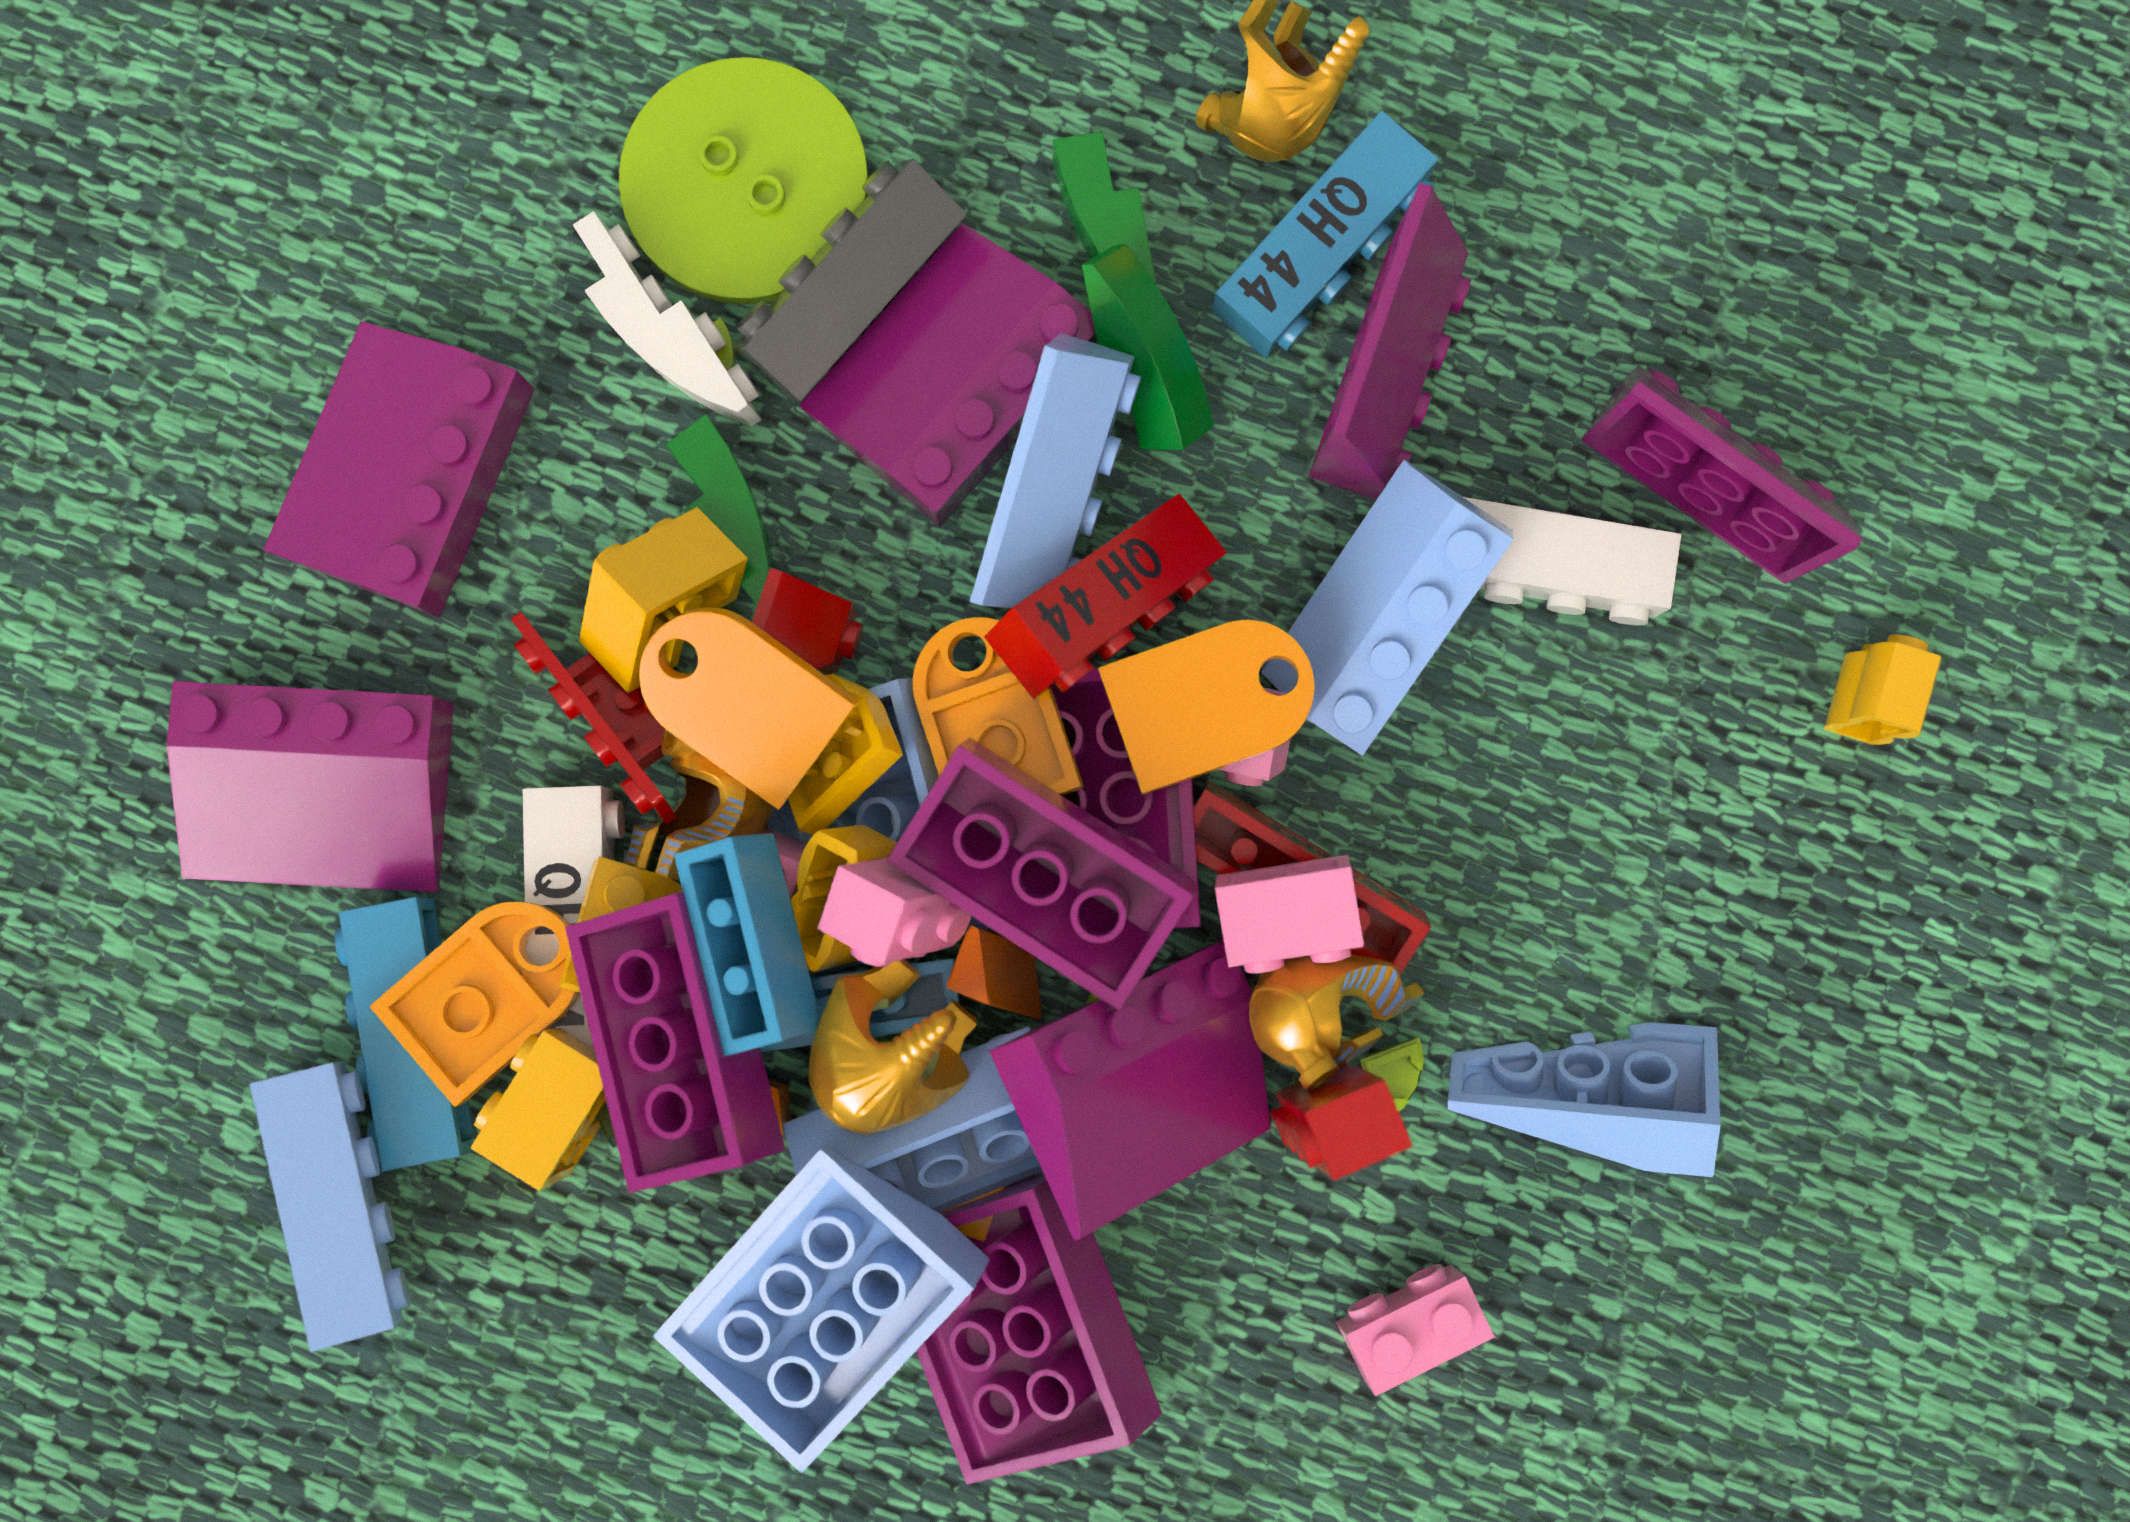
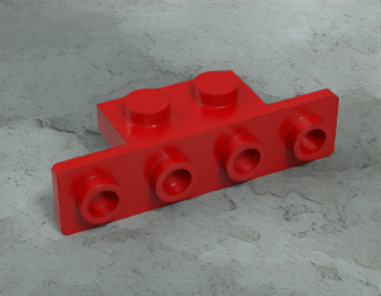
M521 611L511 617V621L523 636L513 643L514 647L535 675L547 668L557 683L549 688L548 691L567 717L572 721L582 714L593 728L583 737L606 768L615 761L619 762L629 776L620 783V786L641 814L644 815L654 808L666 825L677 818L663 795L644 772L646 768L664 756L661 751V741L665 728L655 719L647 707L641 687L627 693L590 653L565 669Z

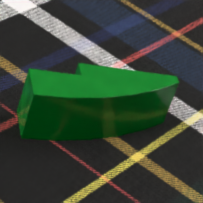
M1099 131L1053 139V165L1062 200L1076 235L1089 258L1096 257L1114 245L1126 244L1157 285L1139 187L1113 191L1103 132Z
M1126 244L1114 245L1082 264L1097 344L1135 356L1130 373L1141 376L1132 411L1140 449L1184 450L1214 427L1201 375L1191 348L1172 309L1150 274Z
M705 414L665 445L704 494L686 507L684 512L686 513L698 507L748 558L741 586L754 603L758 605L769 569H775L769 536L756 497L737 459L707 414Z

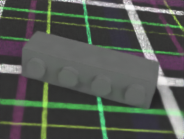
M914 159L898 162L895 166L889 161L883 163L864 183L862 189L868 196L852 213L845 207L822 230L820 235L827 242L811 260L803 254L783 273L778 282L785 289L769 307L763 301L759 302L738 324L736 329L743 336L732 348L787 399L801 401L967 215Z

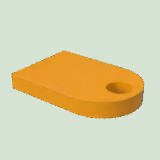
M697 608L674 617L659 628L651 637L640 662L639 680L642 695L655 719L670 733L778 810L786 802L859 701L751 621L726 609ZM682 639L689 642L695 648L698 654V666L694 672L680 673L668 664L665 657V649L669 640Z
M983 617L967 618L951 623L938 631L922 649L913 674L914 700L938 775L940 776L957 747L971 737L1061 796L1084 788L1051 687L1033 699L984 638L999 620ZM968 636L980 637L984 641L987 650L983 664L973 671H960L953 661V651L956 644Z
M1239 620L1225 623L1098 667L1142 795L1280 747L1290 740L1303 725L1311 709L1314 697L1313 671L1308 657L1301 646L1282 629L1269 623L1255 620ZM1273 659H1282L1289 662L1297 674L1296 687L1285 695H1273L1265 691L1259 682L1258 674L1260 668L1266 662Z
M506 902L488 907L468 920L369 1007L454 1107L461 1106L513 1061L516 1053L530 1035L535 1034L540 1037L543 1031L549 1030L563 1018L577 1001L580 992L558 987L569 950L565 927L571 924L554 910L535 903ZM539 927L551 929L559 941V950L556 957L546 965H538L533 962L526 951V942L529 935Z

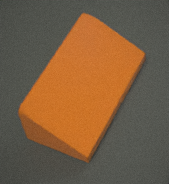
M970 925L947 981V989L987 1005L1040 1020L1042 1012L1035 956L1007 938Z

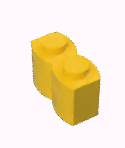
M1896 634L1889 635L1887 642L1864 644L1861 651L1847 653L1843 659L1824 730L1873 745L1889 744L1894 741V738H1915L1920 736L1942 657L1927 652L1929 647L1927 642L1918 638Z
M863 824L819 830L808 841L798 866V892L790 900L809 970L818 972L860 961L851 954L852 947L819 930L818 926L838 866L887 858L898 842Z

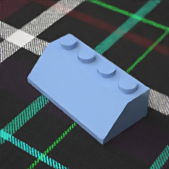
M1060 333L1045 345L970 602L981 606L1012 608L1081 561V559L1073 557L1080 534L1092 536L1103 500L1092 497L1099 473L1107 476L1111 475L1122 441L1120 438L1111 436L1117 413L1120 411L1130 414L1140 384L1141 376L1130 373L1135 356L1064 333Z
M1404 459L1288 631V634L1304 650L1313 671L1314 697L1307 719L1363 756L1514 540L1513 529ZM1282 659L1268 661L1261 673L1280 692H1291L1297 684V674L1294 667Z
M1029 1026L1013 1033L998 1035L985 1044L960 1053V1057L970 1074L965 1086L939 1107L905 1124L884 1131L874 1132L870 1135L856 1133L835 1125L826 1117L820 1107L810 1110L804 1116L783 1123L795 1175L797 1176L823 1145H826L940 1213L998 1188L1042 1172L1043 1170L989 1052L1031 1031Z
M344 1061L332 1062L250 1083L310 1352L394 1329L403 1320L401 1309L410 1307V1294L403 1269L401 1267L392 1269L386 1243L395 1240L394 1224L387 1202L377 1204L371 1177L380 1175V1165L372 1137H361L356 1112L365 1110V1100L357 1072L347 1073Z

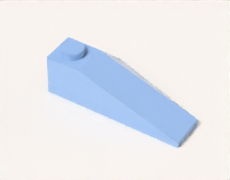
M1648 1022L1629 1025L1630 1039L1595 1044V1038L1591 1031L1570 1034L1571 1046L1562 1050L1541 1052L1537 1046L1525 1041L1452 1053L1448 1110L1644 1171L1713 1177L1721 1125L1717 1027Z

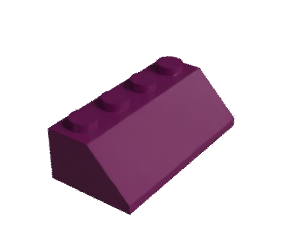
M971 737L957 747L886 860L1119 1011L1192 901L1196 889V881Z
M683 892L566 926L568 943L628 1193L744 1166L785 1151L760 1047L728 1056L723 1055Z

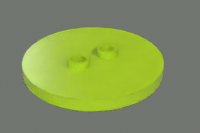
M741 57L716 60L687 70L664 85L649 99L633 122L624 143L619 167V191L624 215L633 236L644 254L662 274L678 286L706 299L731 304H758L761 301L764 303L774 301L785 289L778 281L795 260L803 254L811 260L827 242L820 235L822 230L842 209L847 207L853 213L868 194L862 187L868 180L869 174L862 141L852 118L836 96L823 84L799 69L784 63L761 58Z

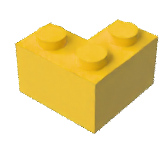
M698 507L674 519H662L647 533L623 545L620 543L613 544L604 549L594 559L579 642L621 687L629 693L640 687L639 670L641 658L646 645L655 632L674 617L689 610L707 607L722 608L736 600L748 558ZM682 639L669 640L666 645L665 657L672 668L678 665L684 643Z
M561 1028L545 1030L540 1037L532 1034L525 1040L510 1066L511 1069L517 1072L504 1095L497 1091L489 1098L474 1123V1126L479 1128L481 1132L472 1144L471 1149L538 1191L572 1174L604 1122L602 1118L597 1116L606 1102L595 1051L592 1047Z

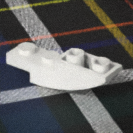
M594 211L573 224L605 275L604 278L584 291L605 320L622 339L662 377L693 400L725 417L751 427L762 419L751 404V401L760 395L739 363L727 371L715 353L727 345L708 314L704 312L696 318L682 301L672 305L652 275L642 280L632 264L634 260L640 257V254L620 224L609 229Z

